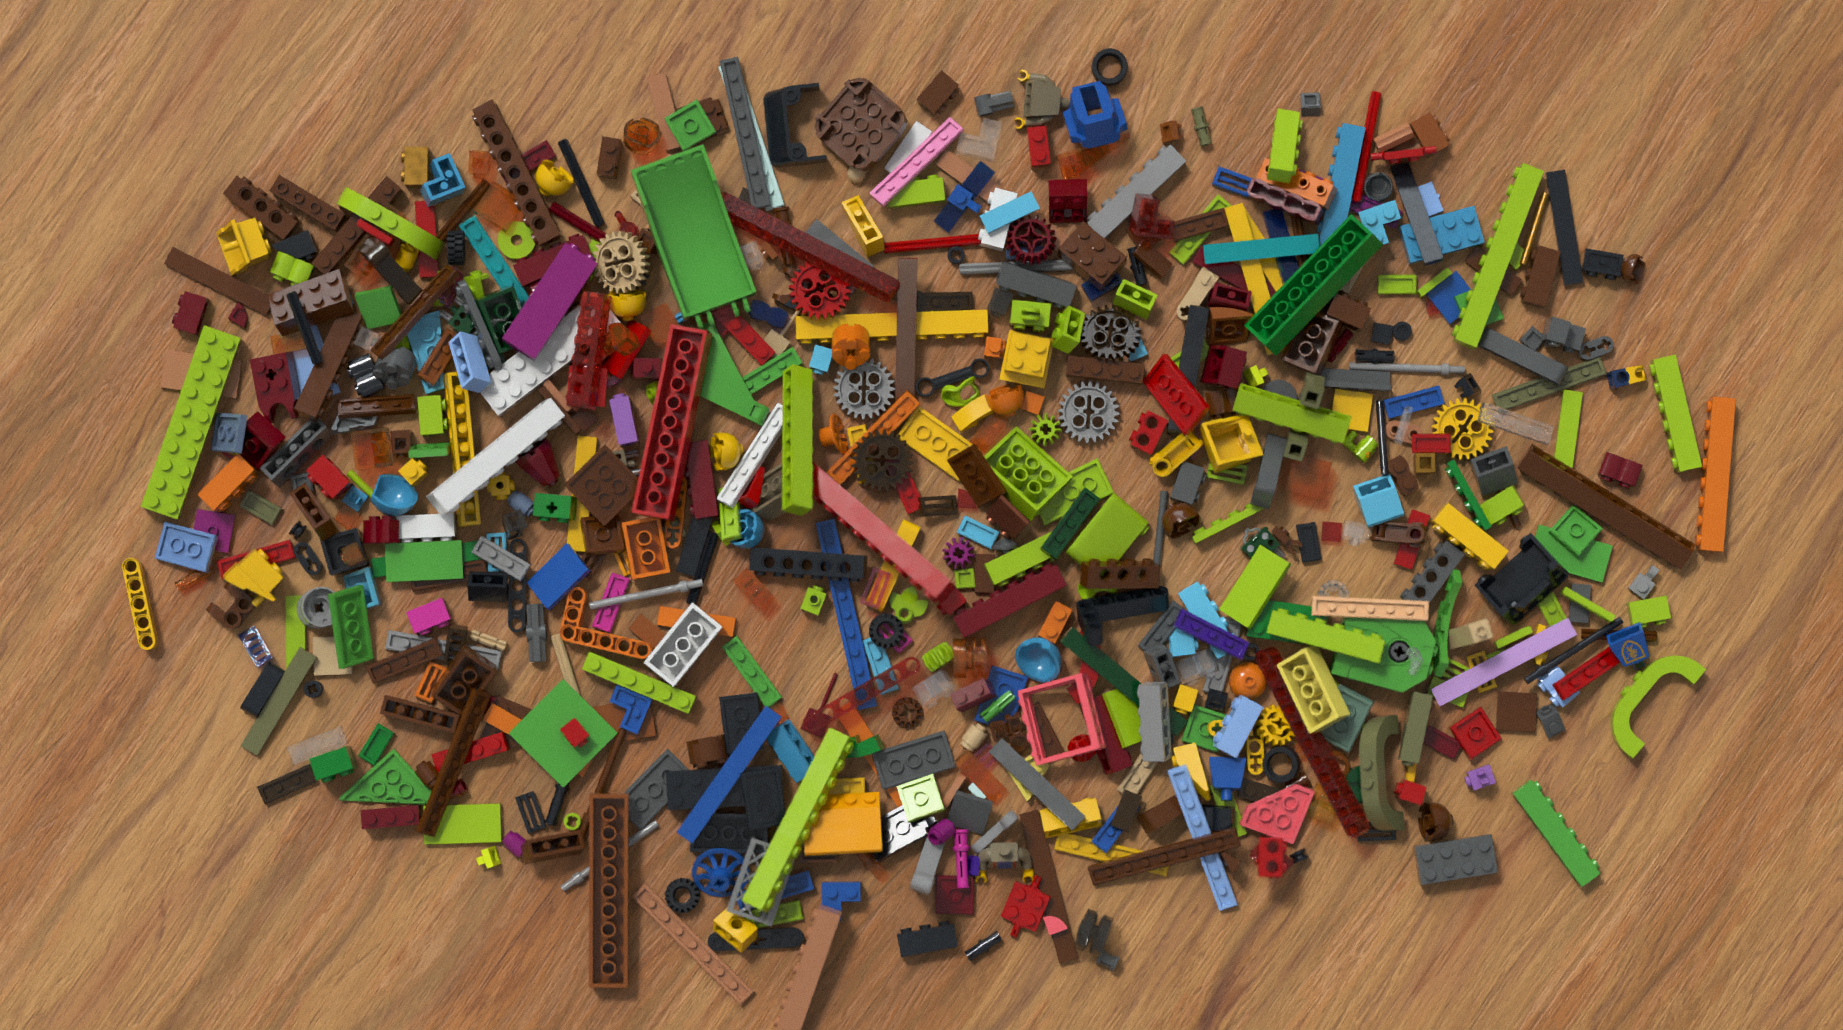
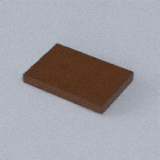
M975 443L947 459V462L978 508L1007 491Z

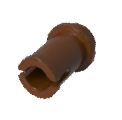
M1300 772L1299 776L1285 782V785L1289 787L1293 784H1299L1302 786L1306 785L1307 787L1310 780L1305 772L1302 774Z

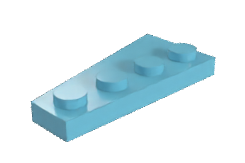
M440 310L423 315L407 334L412 353L416 357L415 362L418 372L441 337ZM443 373L433 387L421 379L425 395L444 389Z

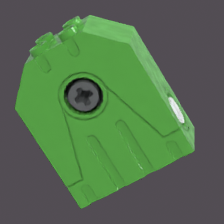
M1343 617L1341 625L1345 626V630L1352 631L1355 628L1364 631L1363 635L1371 637L1372 633L1383 636L1382 640L1386 641L1380 664L1334 652L1329 669L1331 675L1398 693L1410 689L1431 675L1433 665L1430 663L1431 659L1436 657L1438 646H1435L1436 640L1425 621ZM1399 647L1401 655H1397V653L1394 652V649H1398Z

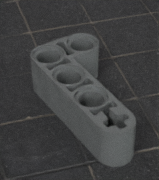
M1267 434L1250 505L1265 509L1270 508L1277 486L1286 437Z

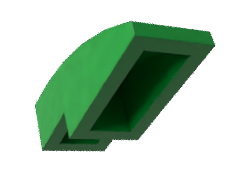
M879 734L864 741L860 740L859 735L851 737L854 740V747L846 758L866 756L884 749L885 747Z

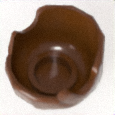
M1631 254L1622 262L1621 273L1626 282L1634 285L1640 282L1645 270V262L1641 260L1643 259L1642 256Z

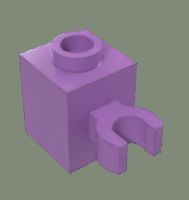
M1488 764L1467 771V776L1464 777L1467 787H1471L1472 790L1496 783L1491 767Z

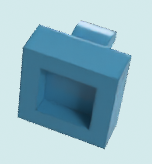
M352 485L342 502L359 512L369 496Z

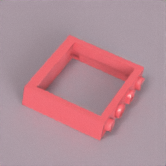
M1079 673L1018 691L1020 700L1018 703L1023 710L1022 720L1024 725L1027 726V740L1032 746L1031 756L1034 757L1036 766L1046 765L1106 748L1088 673ZM1076 682L1092 745L1046 758L1031 695Z

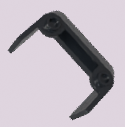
M819 83L787 86L765 94L763 103L769 159L773 166L788 167L827 162L826 155L807 157V150L803 144L790 143L787 106L797 104L800 101L802 92L820 91Z

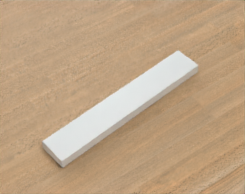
M777 403L716 498L719 502L731 508L735 507L782 433L783 405Z

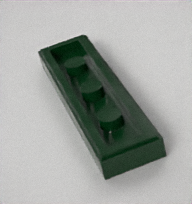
M1086 487L1083 488L1040 549L1056 560L1100 498Z

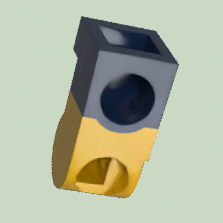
M1643 365L1606 373L1610 390L1646 380Z

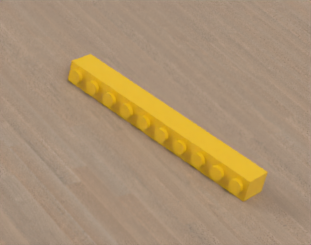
M987 310L916 312V340H926L927 336H935V339H946V335H954L955 339L965 338V335H973V338H983L984 334H988ZM897 313L834 315V318L827 315L826 321L823 319V316H820L819 321L816 320V316H813L811 319H809V316H796V340L801 341V344H811L812 340H820V343H831L833 331L843 324H848V326L859 324L867 329L870 338H877V341H889V337L897 336Z

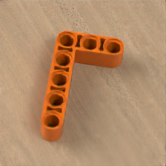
M574 587L568 593L560 627V637L564 641L640 659H647L654 649L650 643L583 628L582 623L588 601V592L581 587ZM576 591H581L583 594L580 601H576L574 598ZM576 609L578 611V617L575 620H572L570 618V612ZM568 628H572L574 631V635L570 639L565 635ZM590 632L592 634V640L589 643H586L584 641V635ZM608 636L611 639V644L608 647H604L602 640ZM628 641L629 649L624 652L621 650V643ZM646 645L648 653L642 656L639 653V649L641 646Z

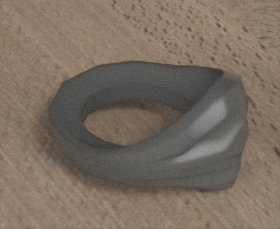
M1003 538L994 543L991 548L992 551L1006 554L1016 549L1017 544L1010 539Z

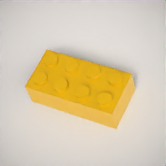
M1449 503L1444 504L1430 521L1433 525L1431 528L1438 534L1444 533L1448 537L1446 539L1454 546L1459 545L1463 549L1462 552L1468 558L1474 557L1478 560L1476 564L1485 571L1486 569H1495L1508 553L1505 547Z

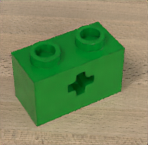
M535 493L533 516L539 517V521L550 522V518H556L557 522L568 523L569 520H575L577 498L566 495Z

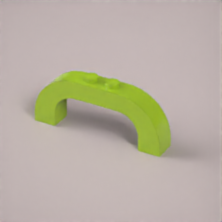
M345 187L336 203L341 208L396 236L436 261L446 245L427 231Z
M1666 656L1654 660L1642 672L1639 670L1632 678L1634 682L1630 686L1626 685L1620 692L1622 696L1615 704L1611 714V733L1619 749L1629 758H1634L1645 745L1632 732L1629 719L1633 709L1661 676L1667 673H1676L1690 684H1695L1706 669L1688 657Z

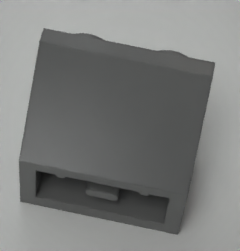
M1507 446L1468 460L1481 496L1518 483L1514 464Z

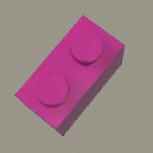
M444 598L406 612L414 633H420L421 636L430 633V628L438 626L439 629L449 625L448 621L452 620Z

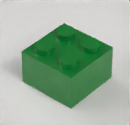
M345 746L309 758L316 781L321 780L322 783L335 780V775L340 774V777L353 774V769L358 768L351 746Z

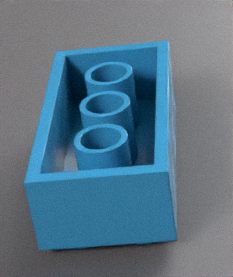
M1475 206L1429 218L1442 255L1485 243ZM1410 223L1400 226L1398 230L1408 265L1423 261Z

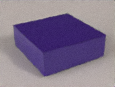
M968 855V875L979 876V856Z

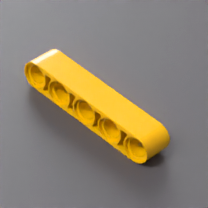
M903 519L897 535L912 547L921 527ZM884 560L865 605L880 612L883 611L900 574L894 568L895 564L891 566Z
M127 558L123 561L122 570L138 644L144 650H153L158 645V636L143 566L138 559ZM134 561L137 568L135 571L130 572L128 564ZM135 580H138L141 584L137 591L132 588V583ZM138 599H143L145 602L142 609L136 607ZM144 617L149 621L146 628H142L140 625V621ZM147 636H150L153 640L152 645L146 647L144 644V639Z

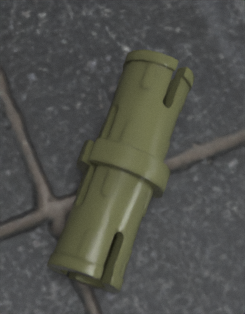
M1203 106L1191 109L1195 123L1194 130L1197 131L1200 147L1212 144L1208 130L1209 123L1206 122Z

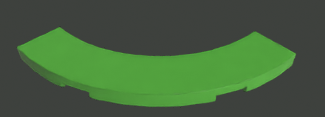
M1456 569L1452 570L1444 590L1447 593L1444 601H1440L1436 618L1434 638L1438 650L1436 657H1433L1434 674L1437 677H1442L1449 664L1447 642L1450 618L1457 594L1463 584L1460 570Z

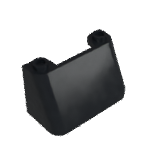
M1532 533L1520 540L1519 548L1521 551L1494 576L1484 574L1475 584V587L1497 612L1512 625L1521 622L1569 576V572Z

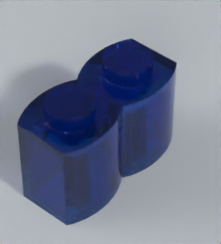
M760 300L752 301L750 306L751 312L748 313L752 319L758 322H767L770 326L777 329H784L789 318L785 310L778 307H770L767 303Z

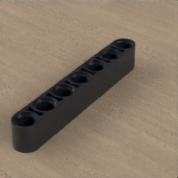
M1190 304L1179 369L1195 388L1209 308ZM1170 417L1167 434L1178 436L1182 431Z

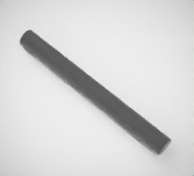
M1160 491L1153 557L1154 562L1158 565L1161 564L1164 535L1162 517L1166 511L1168 491Z

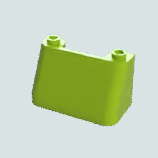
M1113 493L1065 554L1080 566H1082V562H1088L1089 559H1099L1100 561H1107V559L1119 560L1138 535L1143 536L1150 528L1147 526L1149 521L1117 494ZM1105 570L1100 573V577L1104 575Z

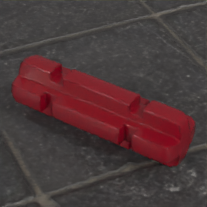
M1345 329L1341 334L1342 336L1337 339L1327 360L1328 362L1332 363L1336 359V355H1339L1346 346L1347 341L1353 337L1354 334L1350 330Z

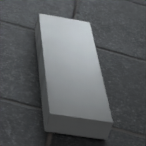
M480 536L472 550V553L519 581L523 580L531 564L483 536Z

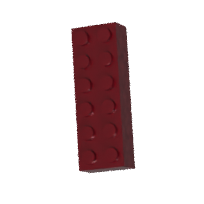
M1050 563L1040 569L1041 573L1035 575L1032 572L1023 577V582L1018 584L1015 581L1006 586L1007 590L1003 592L997 590L989 594L990 599L983 601L981 598L972 603V608L966 610L964 607L956 611V616L953 619L962 637L965 638L1067 586L1057 565L1052 566Z

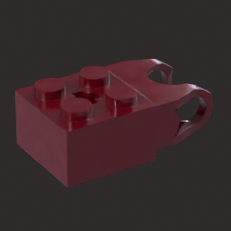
M293 352L250 359L258 406L264 417L271 424L275 423L276 409L280 404H283L292 419L299 418V415L295 414L294 411L300 397V386Z

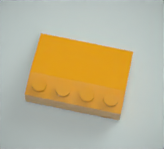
M879 792L827 795V801L821 806L818 812L819 817L812 824L810 835L804 841L805 856L882 852Z

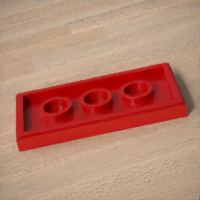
M1168 354L1161 356L1143 380V384L1184 435H1189L1210 409V406Z

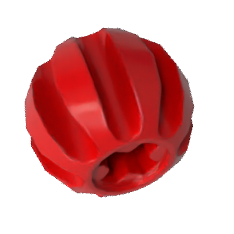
M1080 734L1073 737L1069 741L1068 752L1092 745L1090 736ZM1096 751L1071 758L1077 762H1085L1095 756Z

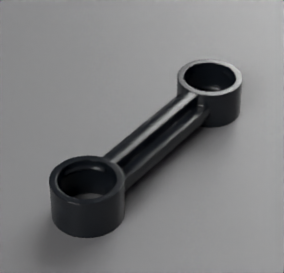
M975 359L971 366L933 379L928 377L920 378L916 383V391L922 397H929L936 389L972 376L984 378L989 372V364L984 359ZM978 361L986 364L987 370L984 375H977L973 371V366ZM926 380L932 384L931 392L922 394L918 390L921 381Z

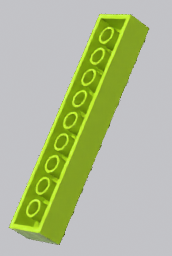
M205 325L203 326L143 498L142 508L180 519L242 338Z

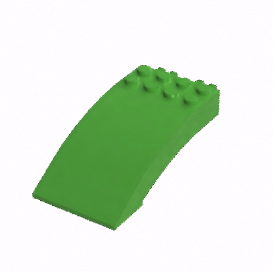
M704 145L631 170L648 226L683 321L695 318L698 328L702 330L704 328L700 315L706 314L710 326H713L715 323L711 311L727 305H731L735 317H738L740 312L735 303L738 301H742L746 313L751 312L747 298L755 296L756 289L734 233Z

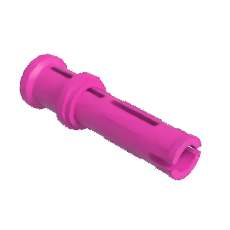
M967 829L955 830L953 850L956 852L958 889L969 888L967 852L970 846H968L967 834L969 833Z

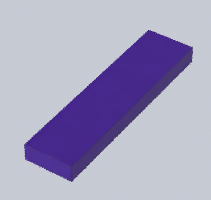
M1184 609L1180 610L1173 626L1238 660L1243 659L1250 643Z

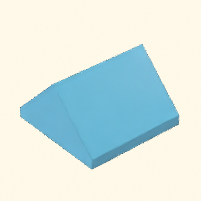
M363 568L343 576L346 589L357 585L364 586L367 609L382 605L372 568Z

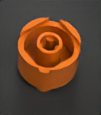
M843 324L833 331L832 357L835 362L846 367L848 370H853L870 358V337L866 328L859 324H854V326Z

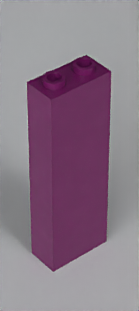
M567 243L563 245L502 337L504 343L534 362L598 265L593 256L588 253L586 255L579 252L580 248L572 243L570 245Z

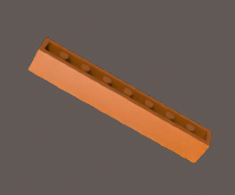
M1711 397L1706 402L1708 420H1705L1704 431H1707V437L1703 440L1705 458H1702L1701 469L1704 470V474L1700 478L1699 487L1702 489V496L1698 498V508H1701L1696 520V526L1699 527V535L1696 534L1695 546H1698L1697 550L1724 551L1736 403L1734 398Z

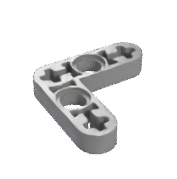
M1012 809L971 846L976 854L1018 819V816Z

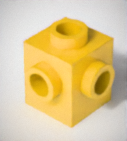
M502 472L492 479L490 477L487 491L491 493L492 497H496V500L508 499L507 496H510L512 491H515L514 479L511 480V476H506V472ZM502 482L504 484L503 488L498 489L497 483Z

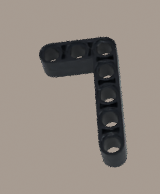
M1158 586V588H1144L1079 600L1076 603L1077 621L1087 644L1091 646L1101 645L1104 641L1102 622L1165 611L1169 608L1168 589L1164 586Z

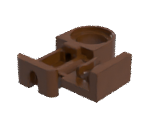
M1015 712L1014 716L1007 714L1003 720L990 722L994 742L997 741L996 739L1000 735H1005V737L1009 735L1011 747L1017 752L1024 751L1028 746L1026 731L1022 730L1019 719L1022 717L1020 712ZM1016 738H1022L1025 741L1022 746H1016L1013 742Z

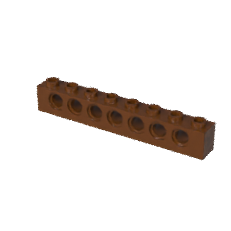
M491 99L472 109L474 113L472 119L476 126L480 125L483 131L480 133L485 143H489L491 147L489 153L493 160L497 159L499 163L497 169L502 177H506L508 181L506 187L510 194L514 193L516 197L514 203L519 211L522 209L525 215L522 219L527 228L531 227L533 231L531 237L534 243H539L541 247H544L562 238L563 236L496 102ZM490 119H494V126L492 128H487V121ZM503 136V142L500 145H495V138ZM511 153L510 161L504 162V154ZM518 169L520 171L519 177L512 179V172ZM527 186L528 193L521 196L520 189ZM536 203V211L530 213L528 211L529 205ZM540 220H544L545 227L541 230L537 229V223Z

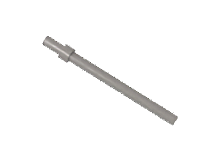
M1349 362V370L1441 373V375H1449V373L1464 374L1465 366H1449V364L1441 363V365Z
M702 579L689 582L687 580L679 581V584L589 602V606L592 610L681 591V593L688 592L689 589L702 587L703 581Z
M656 820L629 838V847L658 828L659 825ZM589 866L581 872L577 871L573 874L571 879L560 886L562 890L566 892L574 885H579L585 881L584 878L589 876Z

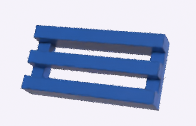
M1219 166L1212 185L1248 198L1247 190L1244 192L1217 181L1220 179L1247 189L1249 185L1221 176L1220 172L1247 181L1249 184L1253 178Z

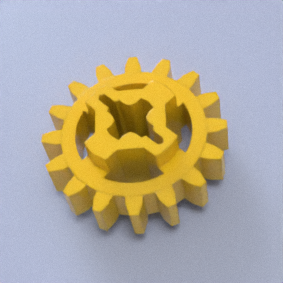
M1273 704L1269 708H1264L1262 710L1263 713L1259 714L1260 720L1256 721V724L1260 725V727L1256 731L1262 732L1260 738L1265 737L1266 744L1272 742V746L1277 744L1283 746L1296 736L1293 731L1298 729V727L1294 726L1297 719H1292L1294 713L1289 714L1287 712L1288 707L1282 709L1281 704H1279L1275 708Z

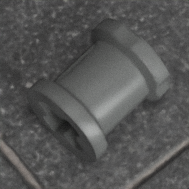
M1102 949L1096 964H1101L1113 972L1120 956L1115 957L1106 952L1105 949Z

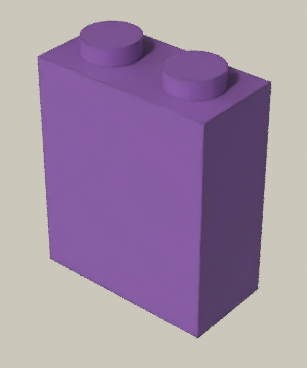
M624 393L613 395V399L609 401L619 446L624 447L640 443L631 398L624 395Z

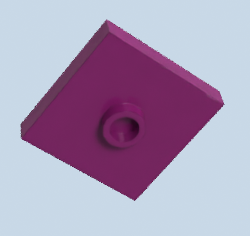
M197 509L194 530L217 535L218 540L214 551L229 553L236 516Z

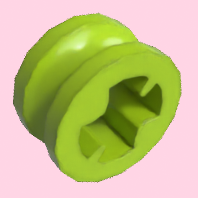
M569 813L564 818V825L569 830H575L580 827L581 818L576 813ZM570 816L577 818V825L575 827L568 825V818Z

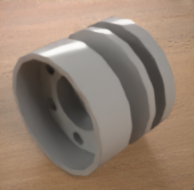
M317 587L305 592L297 602L296 611L301 622L307 627L314 629L331 625L332 619L328 594L335 591L327 587ZM316 605L321 606L319 612L314 611Z

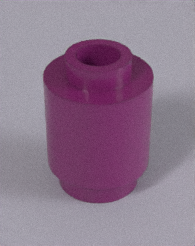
M942 819L929 830L927 834L928 840L933 845L943 844L955 834V826L952 821Z
M510 831L502 840V843L517 858L523 857L520 846L526 839L517 832Z

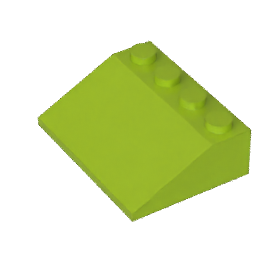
M1017 426L984 456L1007 490L1002 495L1030 521L1044 510L1073 477Z

